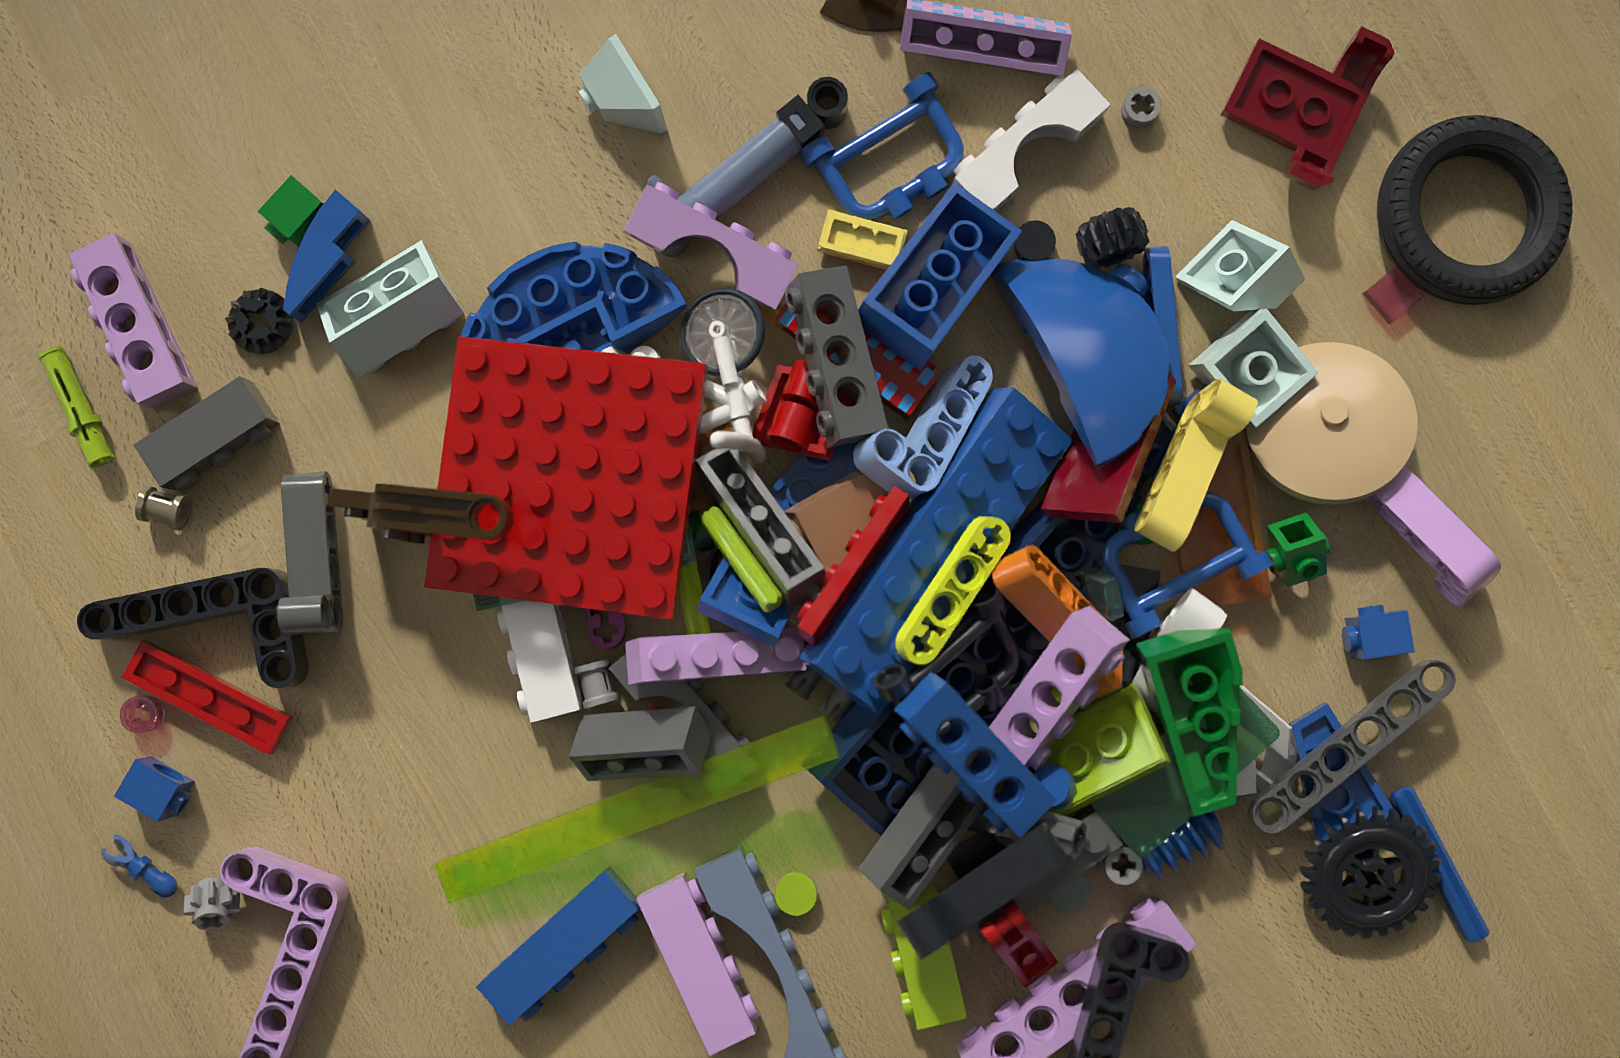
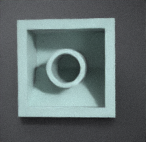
M1267 308L1249 311L1188 365L1203 384L1210 385L1215 380L1221 378L1257 399L1256 411L1248 423L1253 428L1259 426L1319 373Z

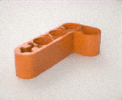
M1029 545L1000 559L991 572L998 590L1049 642L1053 640L1071 613L1088 606L1099 613L1034 545ZM1076 653V664L1081 670L1085 671L1084 659ZM1123 660L1110 675L1106 676L1103 674L1096 685L1100 690L1094 699L1121 688Z

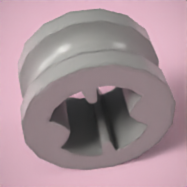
M1146 86L1136 87L1124 99L1121 106V115L1128 125L1135 128H1144L1150 125L1159 114L1161 99L1152 88ZM1135 99L1138 103L1147 101L1150 106L1146 112L1150 114L1147 115L1143 111L1138 114L1133 112L1132 109L1136 103L1132 102V100Z

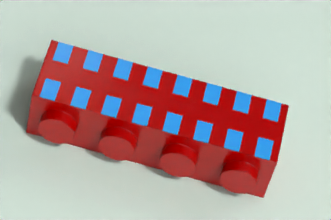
M785 303L775 317V326L796 340L798 326L795 314L789 312L787 303ZM816 309L818 319L822 323L830 325L831 322L828 314L823 310ZM864 331L881 402L908 421L939 377L934 372L936 366L928 360L921 371H919ZM826 350L828 360L832 364L840 366L841 361L838 354L832 350Z

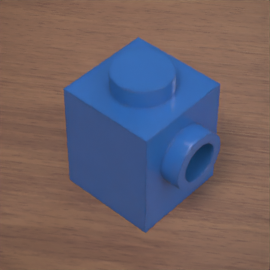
M1383 605L1357 608L1358 616L1344 618L1346 627L1342 629V641L1345 650L1350 652L1351 659H1371L1415 652L1408 610L1384 612Z

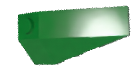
M1229 628L1177 630L1136 643L1146 679L1193 816L1195 817L1236 804L1239 756L1236 751L1237 732L1241 719L1239 695L1240 686H1242L1243 669L1231 630Z

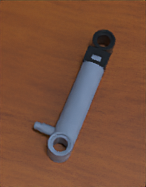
M830 76L815 80L808 89L807 104L799 94L796 95L776 112V119L699 180L677 200L692 208L695 202L700 203L718 213L715 219L717 220L797 155L807 144L824 136L825 129H833L844 121L848 107V93L844 84ZM829 96L834 98L838 105L831 110H824L817 105V101L822 97ZM653 175L647 181V184L654 188L657 182L667 185L656 175ZM695 237L676 240L661 252H657L667 257L678 256L688 248L690 241Z

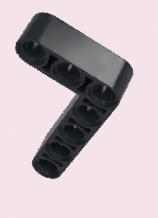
M255 568L100 600L85 605L77 616L79 631L91 640L121 639L247 612L258 673L261 680L267 686L272 688L294 687L301 684L309 672L303 636H284L281 634L279 638L275 639L269 631L271 621L277 617L279 600L289 597L287 573L279 569ZM271 576L275 581L276 587L274 593L269 598H266L262 592V583L267 577ZM227 585H230L234 591V599L229 606H225L221 600L222 590ZM188 593L193 600V606L191 611L185 615L181 610L180 602L182 597ZM145 602L151 608V616L146 623L140 617V609ZM104 611L110 617V624L105 631L99 625V618ZM282 658H286L291 665V673L286 680H283L277 673V665Z

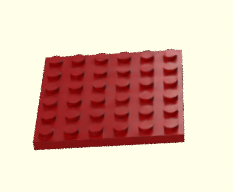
M458 336L437 489L489 494L500 497L508 503L511 511L514 513V523L510 532L499 540L431 534L424 588L675 620L708 365L699 362ZM488 505L481 510L479 523L483 529L491 530L498 524L500 517L498 509L494 505Z

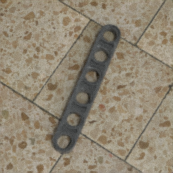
M1423 660L1416 664L1260 792L1249 805L1248 813L1252 824L1270 834L1279 833L1286 829L1447 697L1454 689L1456 683V676L1452 667L1446 662L1439 660ZM1430 667H1437L1444 676L1443 685L1436 691L1428 690L1423 684V674ZM1397 694H1405L1411 701L1410 712L1402 718H1397L1390 710L1391 699ZM1370 720L1377 725L1379 734L1375 742L1364 745L1357 737V729L1361 723ZM1339 747L1346 755L1345 765L1338 771H1330L1324 763L1325 754L1331 748ZM1306 774L1313 781V790L1309 796L1297 798L1291 789L1292 781L1295 777ZM1269 801L1276 802L1281 810L1279 820L1272 825L1263 824L1258 814L1260 807Z

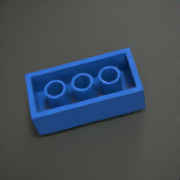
M954 182L863 300L858 309L863 330L921 371L1003 260L1022 230Z

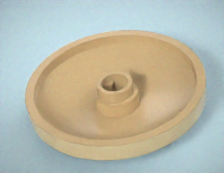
M1321 342L1299 347L1319 373L1259 426L1253 428L1249 424L1246 425L1244 437L1249 453L1258 469L1271 483L1298 499L1317 504L1338 505L1368 498L1384 489L1397 477L1414 449L1418 432V416L1411 391L1404 379L1389 363L1368 350L1337 342Z

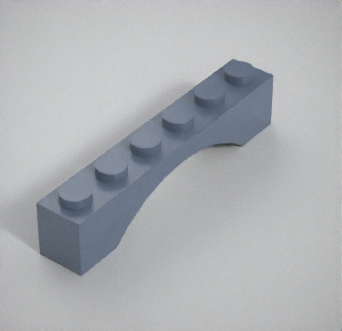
M740 845L697 865L694 873L711 910L731 920L747 932L767 954L779 975L787 999L790 1021L789 1038L784 1058H847L843 1047L838 1046L834 1048L828 1035L834 1029L825 1008L817 1009L810 994L815 992L816 989L806 967L799 970L793 958V955L798 953V949L789 929L781 931L775 916L781 912L772 891L769 890L764 893L757 877L763 875V872L754 852L746 854L743 845Z

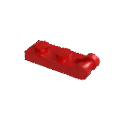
M1011 901L1003 907L1005 911L992 922L987 919L978 927L1026 988L1059 962L1016 903Z

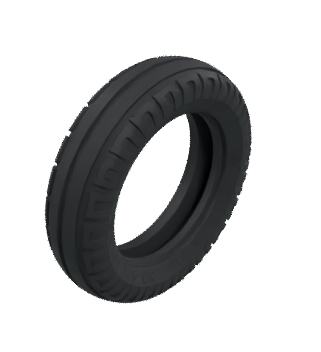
M1485 115L1450 118L1436 123L1415 135L1393 158L1385 172L1378 195L1377 222L1383 246L1394 266L1409 282L1425 293L1438 299L1458 304L1480 305L1499 302L1533 286L1552 268L1559 258L1568 239L1572 223L1573 202L1571 188L1565 170L1554 152L1542 139L1530 130L1525 129V127L1509 120ZM1460 156L1481 157L1500 165L1516 180L1525 198L1527 223L1519 245L1504 261L1491 265L1462 263L1444 254L1431 241L1422 223L1420 197L1428 175L1437 164Z

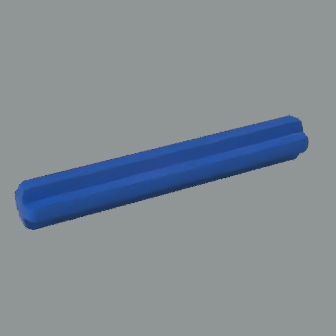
M1408 786L1395 790L1391 793V800L1401 819L1403 820L1404 815L1411 816L1415 821V827L1417 825L1423 826L1427 830V838L1432 839L1436 843L1434 854L1441 859L1440 866L1435 869L1441 875V879L1436 885L1464 938L1472 943L1484 939L1489 935V929L1416 791Z

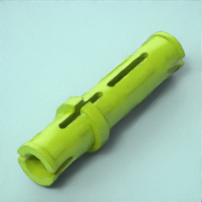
M55 346L39 353L37 357L41 361L68 419L69 424L66 428L70 436L76 437L87 461V466L96 468L108 464L114 460L115 456L111 453L100 429L103 423L98 414H93L82 386L66 355L65 348Z

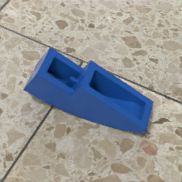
M336 189L319 209L304 234L287 282L283 310L300 322L305 320L317 306L316 303L320 302L356 262L344 250L371 221Z

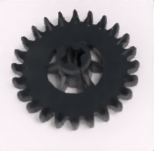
M1374 805L1372 806L1371 818L1367 819L1364 812L1356 807L1354 823H1351L1343 814L1339 813L1341 829L1337 830L1328 823H1324L1323 826L1329 838L1324 840L1315 835L1312 836V841L1319 849V852L1303 851L1305 858L1314 866L1299 867L1301 874L1311 880L1309 882H1300V887L1304 893L1309 894L1305 897L1308 907L1315 909L1314 914L1319 921H1327L1330 930L1338 931L1342 928L1346 937H1352L1359 931L1363 939H1369L1373 931L1376 930L1380 938L1387 936L1389 927H1393L1396 932H1400L1403 930L1402 921L1407 920L1412 924L1417 921L1414 913L1416 910L1422 912L1428 910L1429 906L1424 902V899L1433 898L1437 894V891L1430 884L1438 883L1441 879V875L1435 870L1440 866L1441 859L1434 854L1436 843L1432 839L1427 838V830L1421 825L1415 827V821L1411 816L1404 815L1401 822L1399 813L1395 809L1390 808L1385 819L1382 811ZM1379 849L1393 852L1397 857L1382 858L1379 854ZM1401 867V876L1399 881L1394 879L1393 871ZM1345 870L1348 876L1342 882L1343 872ZM1375 872H1377L1380 875V877L1384 880L1385 883L1382 882V880ZM1358 888L1363 893L1364 901L1351 898L1347 893ZM1384 894H1388L1383 898L1373 901L1374 897H1379Z

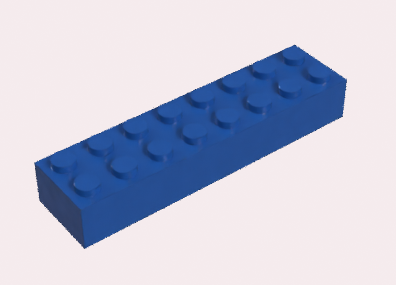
M1015 387L991 389L980 404L937 486L912 499L909 503V510L816 646L809 643L799 659L859 706L881 715L890 701H884L880 697L873 684V679L882 668L888 665L901 664L905 667L908 674L915 667V663L902 659L898 654L895 646L896 637L969 524L980 516L997 517L1003 520L1008 525L1009 530H1011L1073 442V439ZM983 529L982 534L986 537L984 543H993L992 529ZM969 549V552L979 555L982 559L984 558V555L977 553L979 549ZM967 559L961 561L956 569L957 579L960 583L965 584L972 579L974 574L973 565ZM944 595L938 597L932 605L933 614L938 620L945 618L950 611V601ZM923 619L922 625L928 626L927 630L936 632L937 627L926 623ZM914 636L911 640V643L915 646L914 650L921 652L925 645L921 643V637Z

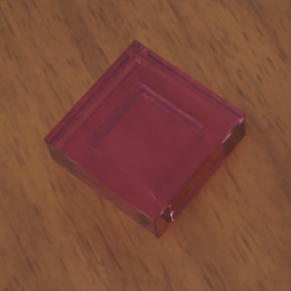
M1393 267L1362 293L1388 324L1394 322L1424 297L1422 292L1397 267Z

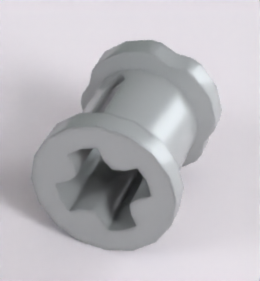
M609 659L573 668L575 675H579L585 700L582 702L583 709L620 699L619 694L614 692L607 669L610 666Z
M1124 843L1117 850L1098 862L1100 870L1116 884H1132L1142 874L1143 863L1141 857L1135 850ZM1119 854L1129 860L1128 864L1121 866V872L1111 866L1112 862L1119 861Z

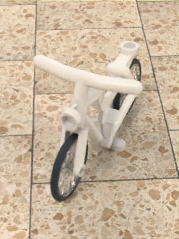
M720 288L699 296L690 305L681 323L680 340L686 358L690 362L706 363L708 365L707 374L719 376L722 381L721 386L706 380L704 397L723 406L702 415L699 434L732 421L735 432L717 431L713 433L710 437L711 445L717 449L741 450L746 452L754 463H763L766 459V452L760 441L753 438L749 418L751 417L750 412L767 400L760 387L753 380L744 385L742 370L746 369L761 351L765 338L764 318L758 305L748 295L735 289ZM639 346L630 354L661 358L658 351L649 346ZM608 347L601 351L629 355L615 347Z

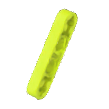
M980 516L969 524L898 632L895 646L902 659L915 664H927L938 655L1009 545L1011 533L1008 525L1003 520L997 517ZM984 528L992 529L991 536L994 538L992 544L984 543L986 540L985 535L982 534ZM969 549H979L977 553L984 555V558L982 559L979 555L969 552ZM967 559L973 565L974 574L969 582L962 584L957 579L956 569L961 561ZM944 595L950 601V611L945 618L938 620L933 614L932 605L938 597ZM923 619L926 623L936 626V632L927 630L929 627L922 625ZM914 636L921 637L920 641L925 645L921 652L914 650L915 646L911 643Z

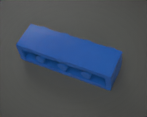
M608 866L484 977L476 988L509 1026L519 1017L526 1022L544 1005L540 998L548 990L553 988L556 993L562 990L576 976L572 969L583 959L588 965L607 949V945L603 941L614 931L620 936L623 935L639 920V917L635 914L640 907L636 900L637 897L613 869Z

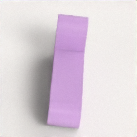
M1406 466L1384 489L1365 498L1387 523L1437 572L1434 579L1435 586L1444 598L1454 606L1462 607L1489 585L1500 572L1501 563L1496 555Z

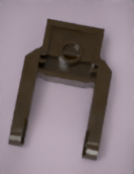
M384 483L376 484L375 492L330 488L328 505L344 508V517L367 521L366 527L382 530L381 538L425 544V537L437 534L482 540H499L510 532L514 523V513L511 511L508 503L500 497L489 494ZM488 505H494L498 509L500 516L498 524L491 530L483 529L479 523V514Z

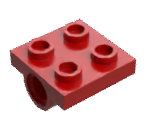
M796 360L793 367L778 364L766 394L767 401L763 403L754 426L753 438L758 439L761 445L830 461L835 447L828 448L826 437L820 435L817 427L816 418L819 409L816 397L810 394L807 387L806 374L809 371L807 361ZM837 390L839 402L846 407H850L851 400L848 394Z

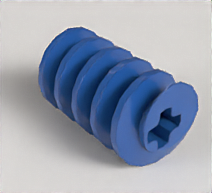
M1188 805L1186 807L1187 818L1178 811L1172 813V826L1164 819L1157 820V834L1148 826L1143 827L1141 830L1142 841L1134 834H1129L1130 845L1141 857L1145 872H1152L1161 881L1164 879L1163 865L1166 864L1177 873L1179 872L1177 858L1182 857L1191 866L1194 864L1193 850L1196 849L1207 858L1209 857L1207 843L1212 842L1218 849H1225L1223 830L1214 811L1194 817Z

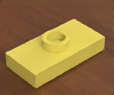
M828 209L817 252L887 270L902 251L908 230Z

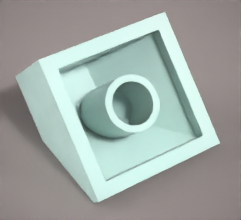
M615 34L605 42L578 74L584 87L578 92L591 113L598 110L605 122L662 134L667 131L661 106Z
M1233 220L1175 276L1179 283L1232 311L1276 309L1305 280L1289 246Z

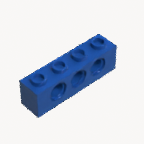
M930 672L894 709L905 721L900 726V729L917 746L924 741L933 750L928 755V758L945 775L953 771L959 777L960 781L955 786L973 804L979 799L988 808L983 815L1001 833L1008 828L1021 838L1057 801L953 688L934 673ZM951 721L948 733L939 737L941 726ZM978 751L976 761L967 766L969 756L973 752ZM1005 780L1004 788L999 793L994 794L996 786Z

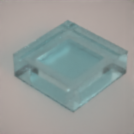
M1093 567L1080 572L1085 597L1097 611L1110 621L1123 617L1124 609L1118 580Z

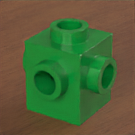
M1307 512L1267 525L1269 549L1266 552L1274 564L1269 567V570L1273 574L1278 573L1287 587L1327 574L1326 556L1331 553L1330 545L1325 534L1319 530Z

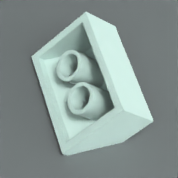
M422 240L316 303L329 343L357 378L367 372L378 370L388 359L403 350L407 351L416 347L421 339L438 329L449 327L459 316L464 314L455 293Z

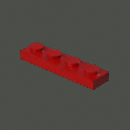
M894 486L887 497L880 495L869 512V517L872 519L863 531L857 529L850 537L845 547V551L848 554L839 566L834 563L828 569L821 582V586L824 588L815 601L809 599L801 608L797 616V621L800 622L797 627L802 639L816 646L909 510V494Z
M141 640L121 677L267 755L275 753L293 719V716L148 640Z

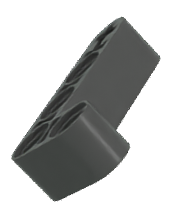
M327 471L290 474L282 477L281 499L289 597L279 600L277 619L279 629L284 636L340 632L343 627L335 507L328 505L330 488H333V484Z

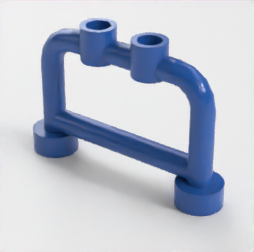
M931 72L918 76L903 88V92L911 103L910 105L835 150L825 135L810 142L799 152L807 168L814 166L818 168L842 209L848 215L874 221L889 214L892 220L895 221L914 208L910 202L911 199L921 193H924L927 199H931L948 187L944 179L952 175L954 169L962 162L964 158V145L958 131L934 94L939 85ZM927 114L947 145V157L937 165L925 169L903 186L889 191L877 202L871 205L860 204L837 168Z
M1207 491L1200 508L1208 507L1214 511L1234 547L1139 598L1124 573L1118 557L1123 548L1145 537L1134 530L1140 511L1124 518L1121 523L1124 529L1115 533L1107 540L1102 550V564L1109 581L1131 621L1124 625L1132 639L1162 624L1154 608L1185 593L1190 588H1194L1234 566L1244 581L1274 565L1266 550L1260 553L1256 552L1232 507L1224 497Z

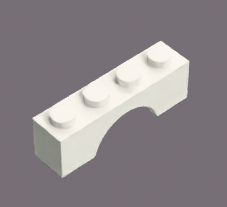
M1078 69L1074 70L1067 78L1064 75L1057 76L1045 88L1044 92L1047 95L1037 104L1032 100L1028 102L1014 116L1017 122L1007 131L1002 127L999 128L985 141L984 146L987 149L976 159L972 154L966 157L954 169L953 172L956 176L953 183L956 182L980 201L998 212L1015 196L1019 187L1014 173V156L1023 145L1040 137H1058L1074 144L1099 122L1111 104Z

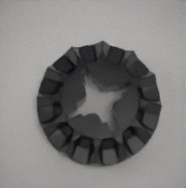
M260 287L252 291H243V295L237 300L230 302L231 309L225 320L228 323V335L240 348L254 354H266L279 349L288 340L293 329V317L283 310L285 299L281 295ZM265 310L263 318L268 321L267 324L272 329L269 330L265 327L257 326L252 331L251 328L254 323L249 319L250 317L247 313L254 312L260 315Z

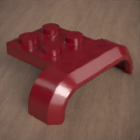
M1361 26L1347 44L1331 73L1259 38L1220 115L1293 150L1284 173L1285 178L1312 191L1326 187L1334 180V177H1331L1332 170L1373 85L1395 54L1390 39Z

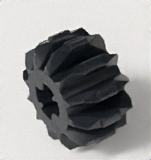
M1117 207L1112 211H1104L1098 216H1092L1088 222H1084L1079 226V230L1075 234L1080 256H1083L1086 265L1096 268L1102 266L1108 268L1111 265L1121 264L1123 261L1133 259L1135 255L1142 253L1150 242L1145 220H1142L1140 212L1132 207L1124 209Z

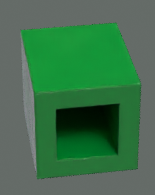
M290 175L257 212L268 221L264 229L283 245L289 239L299 247L304 234L324 203Z

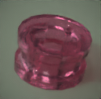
M151 695L129 698L120 710L122 725L132 733L154 731L162 724L165 718L163 704L158 698ZM144 704H146L148 707L145 711L151 712L150 720L142 721L139 724L140 717L135 718L134 711L136 708H143Z

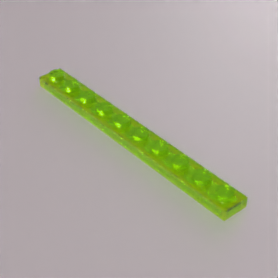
M824 714L705 759L700 775L667 776L652 779L446 857L433 865L449 904L833 760L840 756V752Z

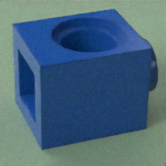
M152 756L134 760L113 797L158 822L172 818L174 815L178 816L183 812L191 799V794L188 791L194 780Z

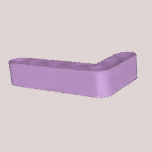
M252 846L231 853L224 859L220 868L222 881L226 886L235 891L294 913L239 1058H258V1050L267 1052L271 1058H289L349 899V889L345 881L336 875L263 848ZM242 858L249 860L252 864L253 874L251 878L245 877L240 872L239 865ZM281 872L286 873L292 879L293 887L290 893L285 892L279 886L278 879ZM320 887L328 889L332 894L333 900L330 907H325L319 902L317 893ZM304 927L310 928L317 935L316 947L307 945L303 940L302 933ZM289 968L295 969L300 973L302 977L301 987L294 986L288 980L287 973ZM273 1009H278L285 1014L287 1019L286 1027L275 1023L272 1016Z

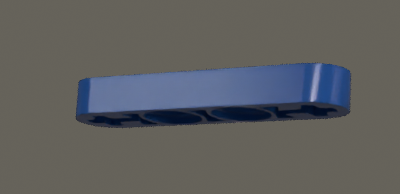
M1167 246L1148 247L1143 252V276L1148 281L1150 288L1149 292L1145 295L1146 303L1150 306L1164 330L1170 353L1169 373L1176 380L1167 406L1180 405L1183 390L1170 251Z

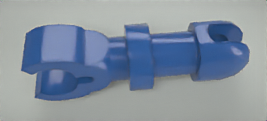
M114 835V844H118L124 849L123 856L121 854L112 856L107 853L106 848L101 849L102 858L106 863L130 871L129 877L135 881L140 878L150 885V890L158 896L167 898L176 892V879L166 871L161 872L152 866V860L146 855L142 858L139 857L131 849L130 843L124 837Z

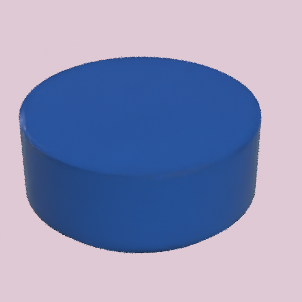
M1118 264L1110 273L1111 276L1126 284L1142 298L1150 290L1146 278L1129 265Z
M1048 764L1040 767L1034 773V776L1057 800L1049 809L1064 808L1072 801L1076 791V783L1068 770L1058 765Z

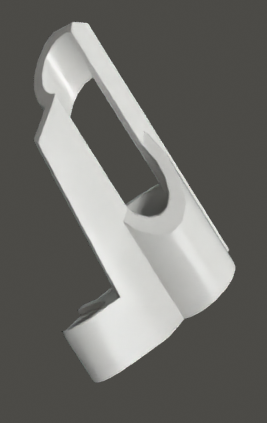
M1190 588L1174 607H1168L1159 618L1162 624L1152 629L1149 636L1155 638L1177 630L1220 629L1227 614L1195 589ZM1141 665L1132 684L1139 687L1147 708L1159 716L1143 665ZM1242 685L1240 686L1239 695L1240 726L1264 742L1266 748L1261 770L1256 768V788L1262 792L1297 763L1296 749L1291 746L1292 727ZM1296 777L1292 781L1291 789L1294 787Z

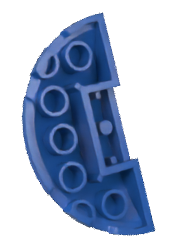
M568 242L534 252L502 272L488 286L489 296L482 303L478 312H471L469 314L461 337L598 352L608 347H615L628 354L673 321L688 305L672 280L658 266L653 267L648 262L638 258L637 254L632 250L609 243H604V246L600 247L582 246L578 242Z
M1046 258L1040 261L1017 259L1000 263L992 273V276L1024 334L1029 333L1060 390V402L1096 468L1114 461L1140 441L1142 431L1149 425L1154 416L1158 417L1164 405L1169 387L1167 382L1170 353L1164 330L1158 318L1137 292L1094 266L1069 259Z

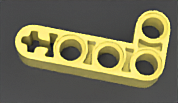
M1221 378L1212 382L1191 399L1181 416L1139 513L1134 528L1137 533L1171 552H1175L1180 548L1193 526L1229 438L1242 431L1249 423L1256 411L1257 399Z

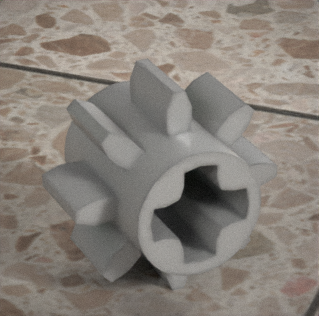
M220 877L204 878L196 886H191V895L184 896V915H192L191 924H195L201 930L215 931L222 929L228 922L233 921V913L240 912V893L232 892L233 889L226 886Z

